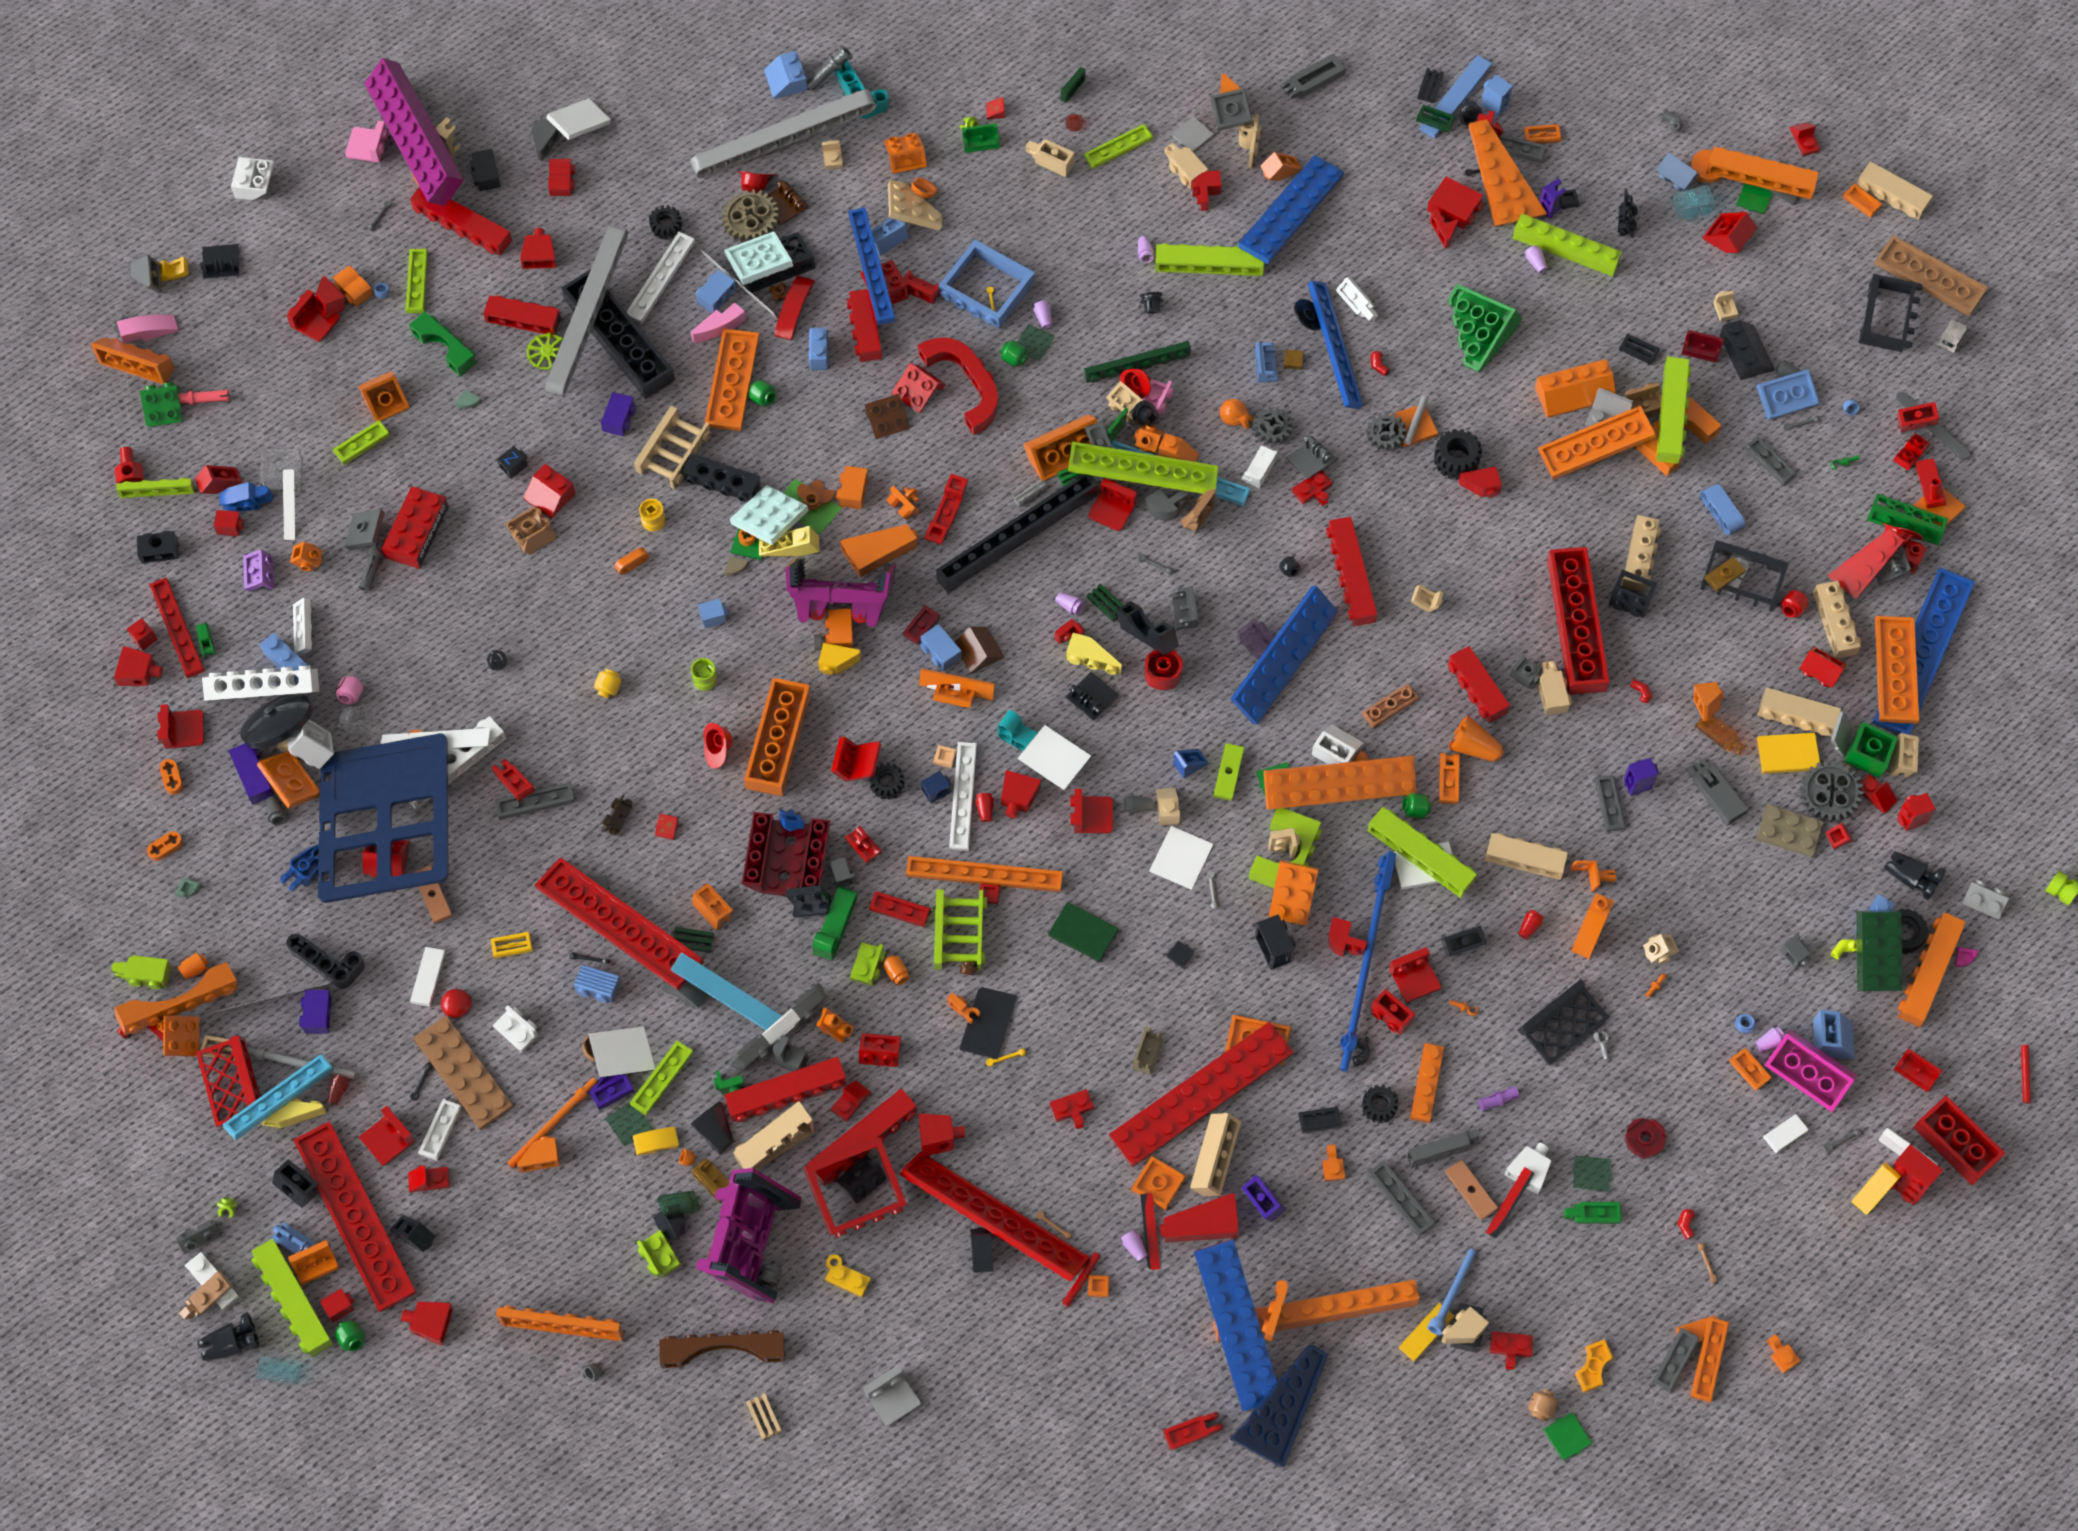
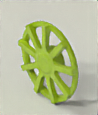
M551 333L536 335L527 345V358L529 362L539 369H552L551 358H556L555 352L559 351V348L554 347L558 343H562L563 338ZM547 338L546 344H543L540 339ZM551 338L557 339L553 344L550 345ZM537 341L541 347L533 346V344ZM531 349L539 351L538 353L530 355ZM541 356L537 364L532 361L533 358ZM544 359L548 360L549 367L541 366Z

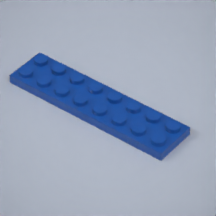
M1314 155L1239 241L1238 248L1269 264L1344 176V171Z
M1312 586L1231 697V701L1252 724L1260 722L1338 613L1335 606L1317 586Z
M1232 1239L1193 1252L1242 1411L1256 1408L1275 1386L1277 1380L1238 1252Z

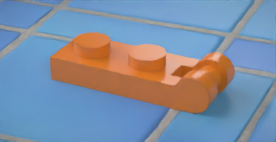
M1440 753L1439 803L1458 804L1459 754L1446 755V753Z
M1284 1280L1276 1283L1275 1295L1277 1297L1275 1301L1271 1300L1268 1312L1271 1313L1269 1320L1265 1319L1262 1332H1265L1264 1339L1269 1341L1273 1339L1288 1290V1284Z

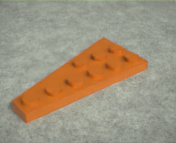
M1482 120L1470 123L1468 126L1494 226L1518 222L1521 213L1532 218L1546 216V211L1489 122Z

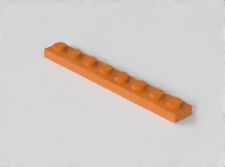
M908 856L906 877L992 884L1061 892L1063 871Z

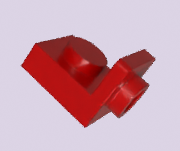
M1071 619L1055 631L1054 639L1058 644L1063 641L1067 642L1071 639L1073 633L1084 635V628L1079 622L1076 623Z

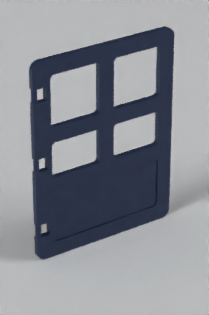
M438 733L334 752L320 768L318 898L320 901L329 903L446 881L449 876L448 740L446 736ZM327 774H331V781H326ZM433 798V820L392 828L393 805ZM377 808V829L375 831L336 838L337 815ZM330 823V830L325 831V824ZM434 835L433 869L392 877V843ZM377 845V878L372 881L335 887V854L339 851ZM325 874H330L329 881L324 882Z

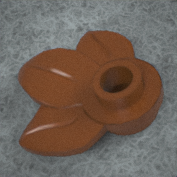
M818 479L809 486L800 483L797 488V494L803 500L802 503L808 506V510L812 511L818 509L820 505L831 502L834 497V490H824L821 480Z

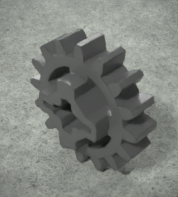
M1269 407V411H1266L1263 408L1262 413L1257 412L1256 418L1253 419L1252 431H1255V437L1260 436L1259 442L1265 440L1266 445L1272 442L1273 446H1275L1277 441L1282 444L1283 438L1288 440L1289 434L1292 432V421H1290V415L1285 416V410L1279 412L1278 407L1275 411Z
M1385 412V416L1378 413V418L1372 417V422H1368V428L1366 429L1367 439L1371 441V446L1377 445V450L1383 447L1385 452H1387L1389 447L1394 450L1395 445L1400 447V441H1404V435H1406L1405 422H1401V417L1395 418V413L1389 416L1388 412Z

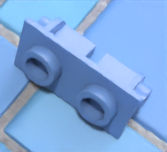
M284 1222L280 1226L277 1224L273 1229V1232H275L272 1236L274 1241L293 1254L316 1244Z

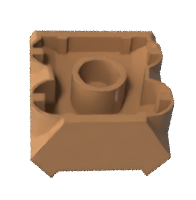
M1215 489L1206 491L1195 500V506L1181 520L1184 528H1189L1195 532L1201 528L1215 507Z
M536 506L505 523V526L524 553L530 555L549 542H554L557 535L550 521L543 516L541 510Z

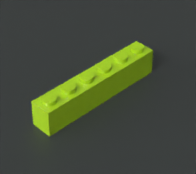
M1522 213L1514 229L1513 239L1531 246L1538 245L1544 251L1612 277L1620 262L1622 251Z
M1156 244L1155 272L1263 276L1264 262L1238 248V246Z
M1667 356L1665 361L1656 461L1678 464L1680 457H1684L1685 446H1682V441L1686 439V430H1683V427L1687 424L1688 414H1685V409H1688L1689 398H1686V393H1689L1690 382H1687L1688 377L1690 378L1692 367L1689 366V359Z
M1382 807L1369 822L1367 829L1369 833L1458 897L1462 898L1475 882L1477 874L1470 866L1463 865L1453 854L1449 855L1439 844L1431 842L1424 833L1417 832L1410 823L1399 819L1392 810Z
M272 1238L252 1250L254 1258L251 1260L256 1269L261 1268L264 1273L261 1275V1278L265 1285H270L273 1289L270 1294L275 1303L280 1302L283 1308L279 1310L284 1319L289 1318L292 1325L289 1326L291 1332L295 1337H300L302 1342L298 1344L303 1353L306 1354L308 1352L313 1357L332 1346L333 1342L274 1239Z

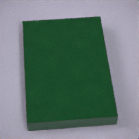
M1067 902L1049 931L1048 936L1100 963L1119 928Z

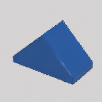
M1199 749L1178 750L1174 753L1173 764L1183 778L1209 764Z

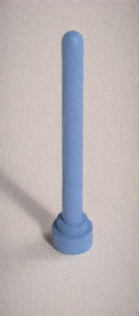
M1469 1249L1437 1317L1431 1319L1427 1326V1329L1436 1335H1442L1446 1327L1444 1320L1476 1255L1475 1249Z

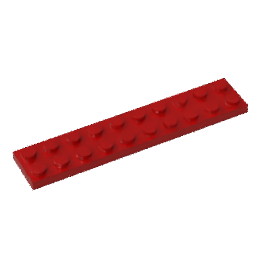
M561 857L535 884V888L678 991L687 982V980L671 971L680 953L687 955L701 965L704 963L703 958Z
M1269 1021L1112 1131L1109 1137L1130 1165L1134 1167L1292 1056L1293 1051Z
M328 1121L293 1139L312 1179L318 1183V1191L379 1313L417 1294L331 1122Z
M921 1151L901 1170L900 1175L907 1181L917 1185L926 1193L933 1195L942 1203L952 1207L958 1213L968 1217L977 1225L987 1229L993 1235L1003 1239L1009 1245L1019 1249L1028 1257L1033 1258L1044 1267L1049 1268L1070 1282L1087 1264L1090 1258L929 1156L922 1157Z

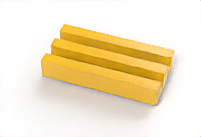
M530 932L491 939L494 959L533 952ZM524 938L527 939L526 941H521V942H516V943L513 942V943H508V944H505V945L496 946L497 943H502V942H507V941H513V940H518V939H524Z

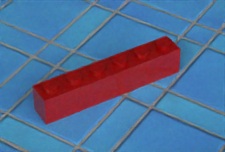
M420 187L410 198L412 209L416 213L426 215L432 222H439L445 229L455 231L461 238L466 237L470 239L474 245H481L491 254L495 253L500 256L512 241L509 230L452 199L445 206L430 203Z
M1350 516L1329 520L1326 535L1328 539L1331 538L1330 550L1331 554L1336 557L1334 561L1335 569L1340 572L1339 584L1341 588L1344 587L1343 599L1344 603L1349 606V610H1347L1349 621L1352 620L1354 626L1376 623L1377 611L1352 518Z
M837 1056L727 1093L724 1097L732 1121L744 1122L750 1116H762L768 1110L773 1108L776 1110L782 1109L791 1102H803L806 1097L812 1095L814 1097L821 1096L825 1091L841 1089L847 1083L839 1057Z
M901 1088L809 1161L808 1165L878 1137L881 1138L883 1143L887 1135L890 1133L895 1134L901 1128L900 1125L905 1121L909 1122L916 1116V1104ZM870 1151L817 1171L814 1174L823 1186L827 1183L832 1184L838 1179V1175L842 1171L847 1172L854 1166V1162L857 1159H862Z

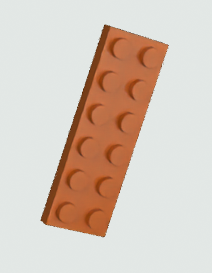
M723 329L705 423H709L710 428L742 430L759 342V333Z
M1640 405L1538 447V452L1552 480L1654 439L1656 435Z
M1876 616L1875 639L1879 722L1918 724L1919 707L1914 618Z
M513 1306L497 1307L496 1316L502 1326L623 1342L624 1332L620 1323H617L618 1321L614 1319L599 1321L592 1316H585L584 1319L577 1318L576 1315L569 1313L561 1316L556 1315L557 1313L552 1311L538 1313L530 1308H524V1311L516 1310Z

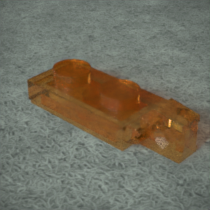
M1714 715L1708 721L1703 722L1701 718L1696 723V729L1729 752L1732 750L1738 756L1745 751L1746 746L1740 742V738L1737 736L1738 733Z

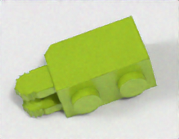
M135 955L129 957L127 962H115L111 966L112 972L115 973L114 975L117 978L125 979L130 986L141 987V985H147L151 989L167 988L172 967L168 959Z

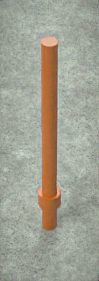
M592 1077L582 1088L580 1087L574 1092L575 1095L507 1164L513 1168L533 1142L544 1137L580 1101H583L588 1096L589 1091L598 1082Z

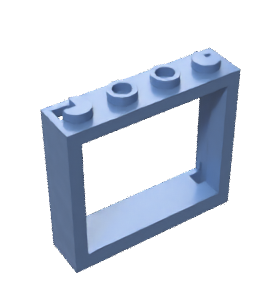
M974 240L939 284V295L944 297L946 301L955 303L958 308L969 311L974 317L983 319L988 325L991 324L1000 328L1035 283V272L983 243ZM974 255L1021 281L998 312L950 287Z

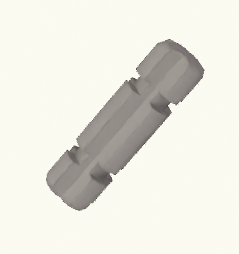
M1040 480L1036 483V486L1033 485L1023 491L1022 495H1017L1014 498V502L1018 507H1021L1025 504V501L1028 502L1039 495V492L1042 493L1047 490V484Z

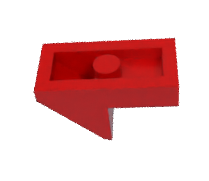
M1807 122L1790 126L1792 135L1803 156L1820 152L1821 149L1814 136L1816 126Z
M1437 209L1431 212L1430 223L1446 249L1449 247L1455 234L1458 219L1446 223L1445 217Z
M1869 774L1859 783L1863 784L1859 791L1864 792L1863 796L1883 814L1897 803V799L1887 781L1881 785Z
M856 1080L842 1089L843 1095L831 1108V1111L846 1123L872 1093Z
M422 1165L408 1172L409 1193L450 1188L448 1166L427 1169L425 1165Z

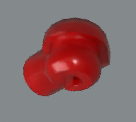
M1372 352L1370 356L1371 367L1383 376H1386L1390 369L1382 364V352Z
M1633 679L1630 687L1642 694L1640 701L1646 704L1649 703L1653 697L1649 686Z
M1684 1209L1678 1220V1226L1686 1240L1695 1236L1690 1227L1692 1219L1695 1218V1212L1692 1209Z

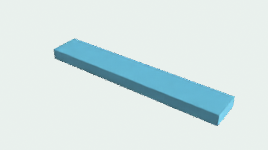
M680 953L671 968L672 972L765 1030L782 1016L683 953Z
M320 1054L223 1124L224 1129L235 1140H238L334 1070L333 1066Z

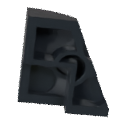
M720 1101L691 1123V1126L719 1155L734 1142L723 1104Z

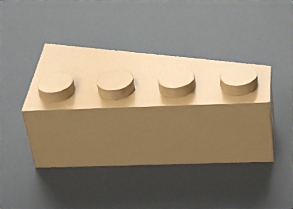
M798 1101L746 1143L737 1146L736 1151L733 1152L734 1157L742 1169L754 1168L759 1170L815 1132L813 1120Z

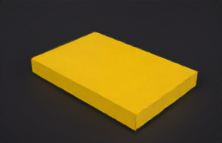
M1815 733L1757 737L1762 774L1809 771L1811 766L1816 769V764L1820 763Z

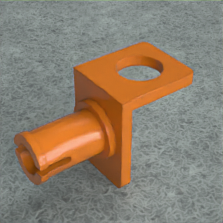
M1577 860L1570 866V871L1588 870L1591 892H1595L1600 886V882H1615L1616 880L1615 870H1599L1597 860Z

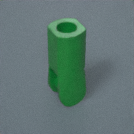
M209 624L197 625L196 630L203 657L205 658L209 654L216 655Z

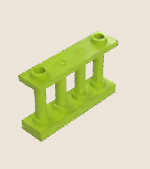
M936 889L935 970H942V963H946V961L977 962L978 970H981L982 964H985L986 952H982L983 909H987V897H983V890H979V899L948 898V896L944 895V889ZM948 906L979 907V917H948V915H944V908H948ZM947 924L978 925V936L947 935V933H943L944 926H947ZM947 943H978L977 954H946V952H943V945H947Z

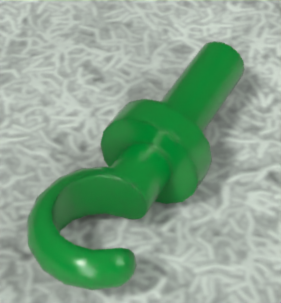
M1859 456L1843 457L1842 461L1835 459L1831 462V467L1837 469L1833 465L1835 462L1848 466L1850 462L1859 460Z

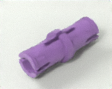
M1515 1086L1504 1091H1495L1488 1097L1478 1099V1105L1482 1112L1496 1106L1501 1107L1504 1103L1518 1099L1520 1097L1519 1092Z

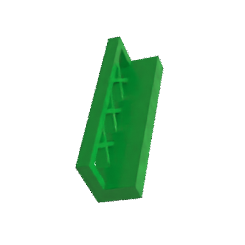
M1876 494L1867 521L1881 526L1885 523L1893 527L1908 529L1921 535L1924 541L1939 545L1948 518ZM1878 501L1886 503L1887 506H1882L1877 503ZM1897 509H1903L1905 512H1899ZM1915 515H1920L1923 519L1916 518ZM1932 521L1940 522L1942 526L1936 525Z

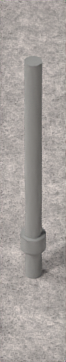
M247 1047L250 1056H254L255 1059L262 1061L267 1059L301 1068L310 1062L268 1052L264 1048L258 1047L255 1049ZM333 1067L334 1070L329 1073L354 1080L357 1074L355 1071Z

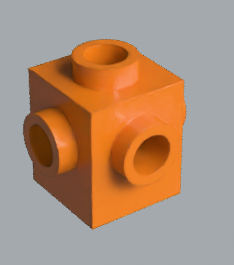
M1143 425L1140 429L1136 430L1134 436L1136 440L1135 446L1140 447L1141 451L1156 453L1159 450L1164 431L1158 430L1154 425Z
M304 541L293 547L290 563L300 567L303 571H311L321 565L323 550L317 548L312 543Z

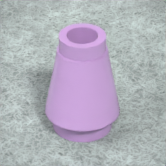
M1142 236L1138 239V258L1142 263H1150L1154 260L1156 253L1148 237Z
M1534 245L1525 251V257L1538 273L1548 268L1542 249L1538 245Z
M1046 300L1035 303L1033 311L1042 329L1052 327L1051 305Z
M1062 592L1056 597L1055 601L1071 615H1079L1084 608V602L1081 598Z
M1772 1027L1755 1042V1045L1760 1052L1777 1047L1785 1035L1779 1027L1775 1029Z
M1135 1230L1121 1237L1122 1245L1137 1261L1148 1255L1139 1233H1136Z

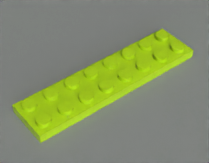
M1072 442L1068 471L1204 494L1208 490H1216L1218 466Z

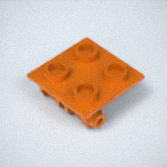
M164 1016V1020L157 1025L158 1030L164 1032L163 1056H197L196 1052L199 1051L200 1017Z

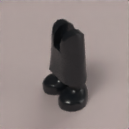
M1896 851L1891 855L1893 861H1887L1884 866L1892 876L1910 889L1914 890L1917 888L1920 890L1926 900L1931 898L1947 871L1943 868H1939L1935 872L1927 871L1928 864Z
M248 1312L242 1314L241 1323L235 1327L231 1322L197 1341L199 1348H205L210 1345L213 1347L201 1353L202 1361L216 1360L242 1353L241 1348L250 1347L252 1350L260 1348L258 1335L254 1332L256 1331L255 1325ZM246 1334L245 1337L237 1339L238 1336Z

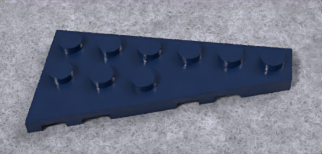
M1308 1345L1230 1440L1276 1466L1284 1467L1329 1354L1314 1345Z

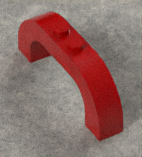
M934 338L917 345L918 355L927 368L937 362L948 360L957 363L963 369L982 397L978 406L964 413V421L973 435L985 430L996 416L998 393L994 378L990 371L985 370L982 359L980 357L977 358L967 345L952 338Z

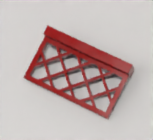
M236 1035L231 1037V1040L196 1052L216 1127H221L225 1122L234 1117V1113L238 1114L236 1109L241 1101L249 1106L261 1097L245 1038ZM231 1045L232 1053L229 1059L221 1056L224 1047ZM208 1053L215 1055L210 1066L205 1064L203 1055ZM219 1057L227 1061L222 1072L214 1068ZM231 1063L237 1067L234 1078L225 1074ZM212 1070L220 1073L215 1084L209 1081V1075ZM224 1076L232 1079L227 1090L219 1087ZM236 1082L242 1085V1091L239 1096L231 1093ZM217 1088L226 1092L220 1103L214 1099ZM229 1095L237 1098L232 1109L224 1105ZM222 1107L231 1111L227 1119L220 1121L219 1113Z

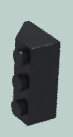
M1738 320L1723 325L1719 336L1724 338L1723 344L1740 380L1775 370L1753 324Z

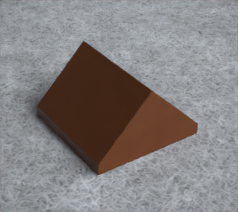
M969 627L954 642L961 650L962 660L971 674L1004 658L987 627Z

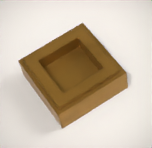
M1285 349L1284 368L1302 370L1303 351Z

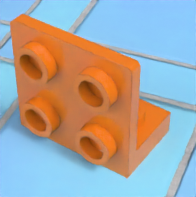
M909 133L903 137H890L888 140H884L889 154L892 174L927 167L924 146L918 134Z

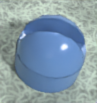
M385 283L376 284L374 286L376 297L379 299L387 297L389 293L388 285Z
M1850 399L1845 401L1843 409L1847 415L1852 416L1859 411L1860 406L1855 400Z

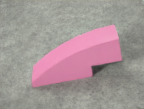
M733 303L722 314L716 309L690 332L692 341L694 343L707 341L721 336L723 329L733 330L746 320L745 311L736 303Z
M146 315L117 321L124 343L138 339L147 341L179 331L174 315Z

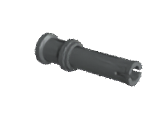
M844 46L840 47V51L831 56L829 62L806 81L807 86L811 90H815L835 70H840L847 60L853 58L851 52Z
M379 536L377 544L372 545L370 550L367 551L368 560L360 585L358 586L362 591H370L378 563L384 557L382 547L386 538Z

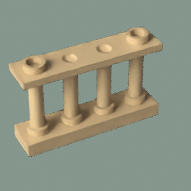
M670 406L635 460V471L643 474L645 469L653 470L670 478V487L675 489L676 485H680L683 481V470L691 453L696 455L703 443L709 440L711 436L709 423L706 422L702 429L680 420L677 408ZM673 426H678L697 435L693 443H690L671 434L670 430ZM668 440L688 449V451L682 458L661 448L663 441ZM654 455H661L679 465L672 472L653 463L652 458Z

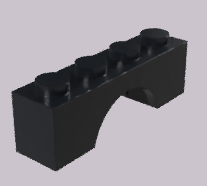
M1132 601L1116 610L1121 629L1161 654H1168L1179 647L1173 626L1164 621L1154 626L1146 617L1143 609Z

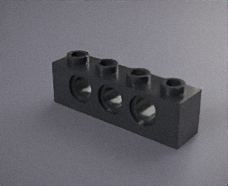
M692 453L683 470L684 480L687 483L701 485L709 491H719L724 496L731 495L737 497L742 502L750 501L757 494L761 485L760 476Z

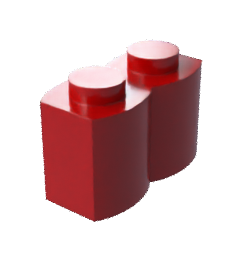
M549 159L548 190L550 196H571L572 190H575V180L572 179V175L576 174L575 164H572L571 159Z

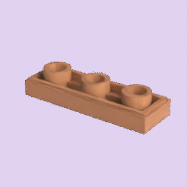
M1407 683L1364 710L1362 716L1372 728H1375L1419 700V696Z
M431 865L424 867L420 870H417L413 873L432 870ZM438 883L419 886L434 924L453 917Z
M1462 1160L1445 1170L1446 1175L1480 1221L1497 1211L1498 1207ZM1468 1189H1473L1474 1193H1470Z

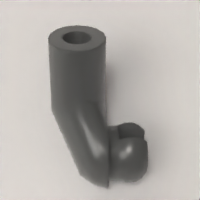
M1665 110L1661 118L1670 123L1672 131L1679 132L1682 129L1680 117Z

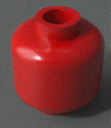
M1792 590L1783 598L1780 606L1787 617L1798 618L1807 609L1809 601L1803 592Z

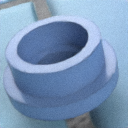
M1741 1014L1737 1017L1735 1026L1741 1033H1750L1755 1028V1020L1749 1014ZM1743 1021L1748 1023L1747 1027L1742 1025Z

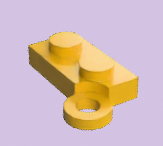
M830 1255L826 1260V1266L830 1270L825 1281L862 1298L871 1278L843 1266L840 1256ZM836 1259L838 1264L832 1266L830 1264L831 1260Z

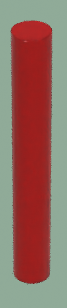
M2021 1045L2023 1103L2030 1104L2029 1045Z
M1093 1253L1063 1300L1062 1304L1066 1307L1070 1306L1101 1256L1098 1253Z

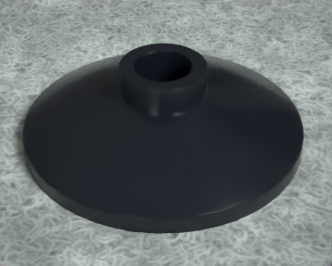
M1299 299L1294 305V312L1299 322L1309 330H1320L1321 327L1314 303L1307 299Z

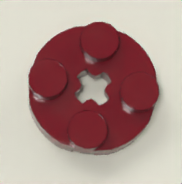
M1638 1118L1627 1128L1625 1134L1626 1145L1634 1155L1642 1159L1652 1158L1663 1150L1666 1132L1658 1121ZM1641 1134L1645 1136L1650 1135V1142L1642 1141Z

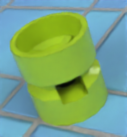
M700 658L693 662L691 665V675L694 686L701 691H708L714 688L717 684L714 663L707 658Z
M2059 870L2045 891L2054 897L2058 895L2059 900L2069 906L2078 893V882L2074 879L2069 880L2068 875Z

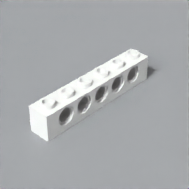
M310 665L299 666V670L294 671L292 667L281 668V672H275L274 668L263 669V673H257L256 670H246L243 675H239L238 671L227 672V676H221V673H209V677L202 678L204 701L319 692L318 670L311 669ZM296 675L299 678L298 684L294 682V677ZM277 677L281 679L280 686L276 683ZM260 678L263 681L262 687H260L258 684V680ZM241 680L245 682L244 688L240 685ZM224 681L227 683L226 690L222 686Z
M490 716L479 721L476 727L473 728H490L488 746L448 748V762L456 760L454 763L448 764V784L506 740L504 731ZM465 748H471L468 752H463ZM431 798L411 801L410 804L417 810Z

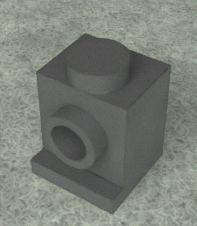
M1523 655L1513 666L1510 676L1529 689L1532 684L1536 685L1540 680L1541 669Z
M839 856L830 861L837 889L838 887H846L856 883L850 863H846L845 857Z
M1799 934L1784 943L1780 949V952L1795 969L1800 965L1804 967L1811 961L1809 957L1811 953L1806 944L1799 941L1801 937Z

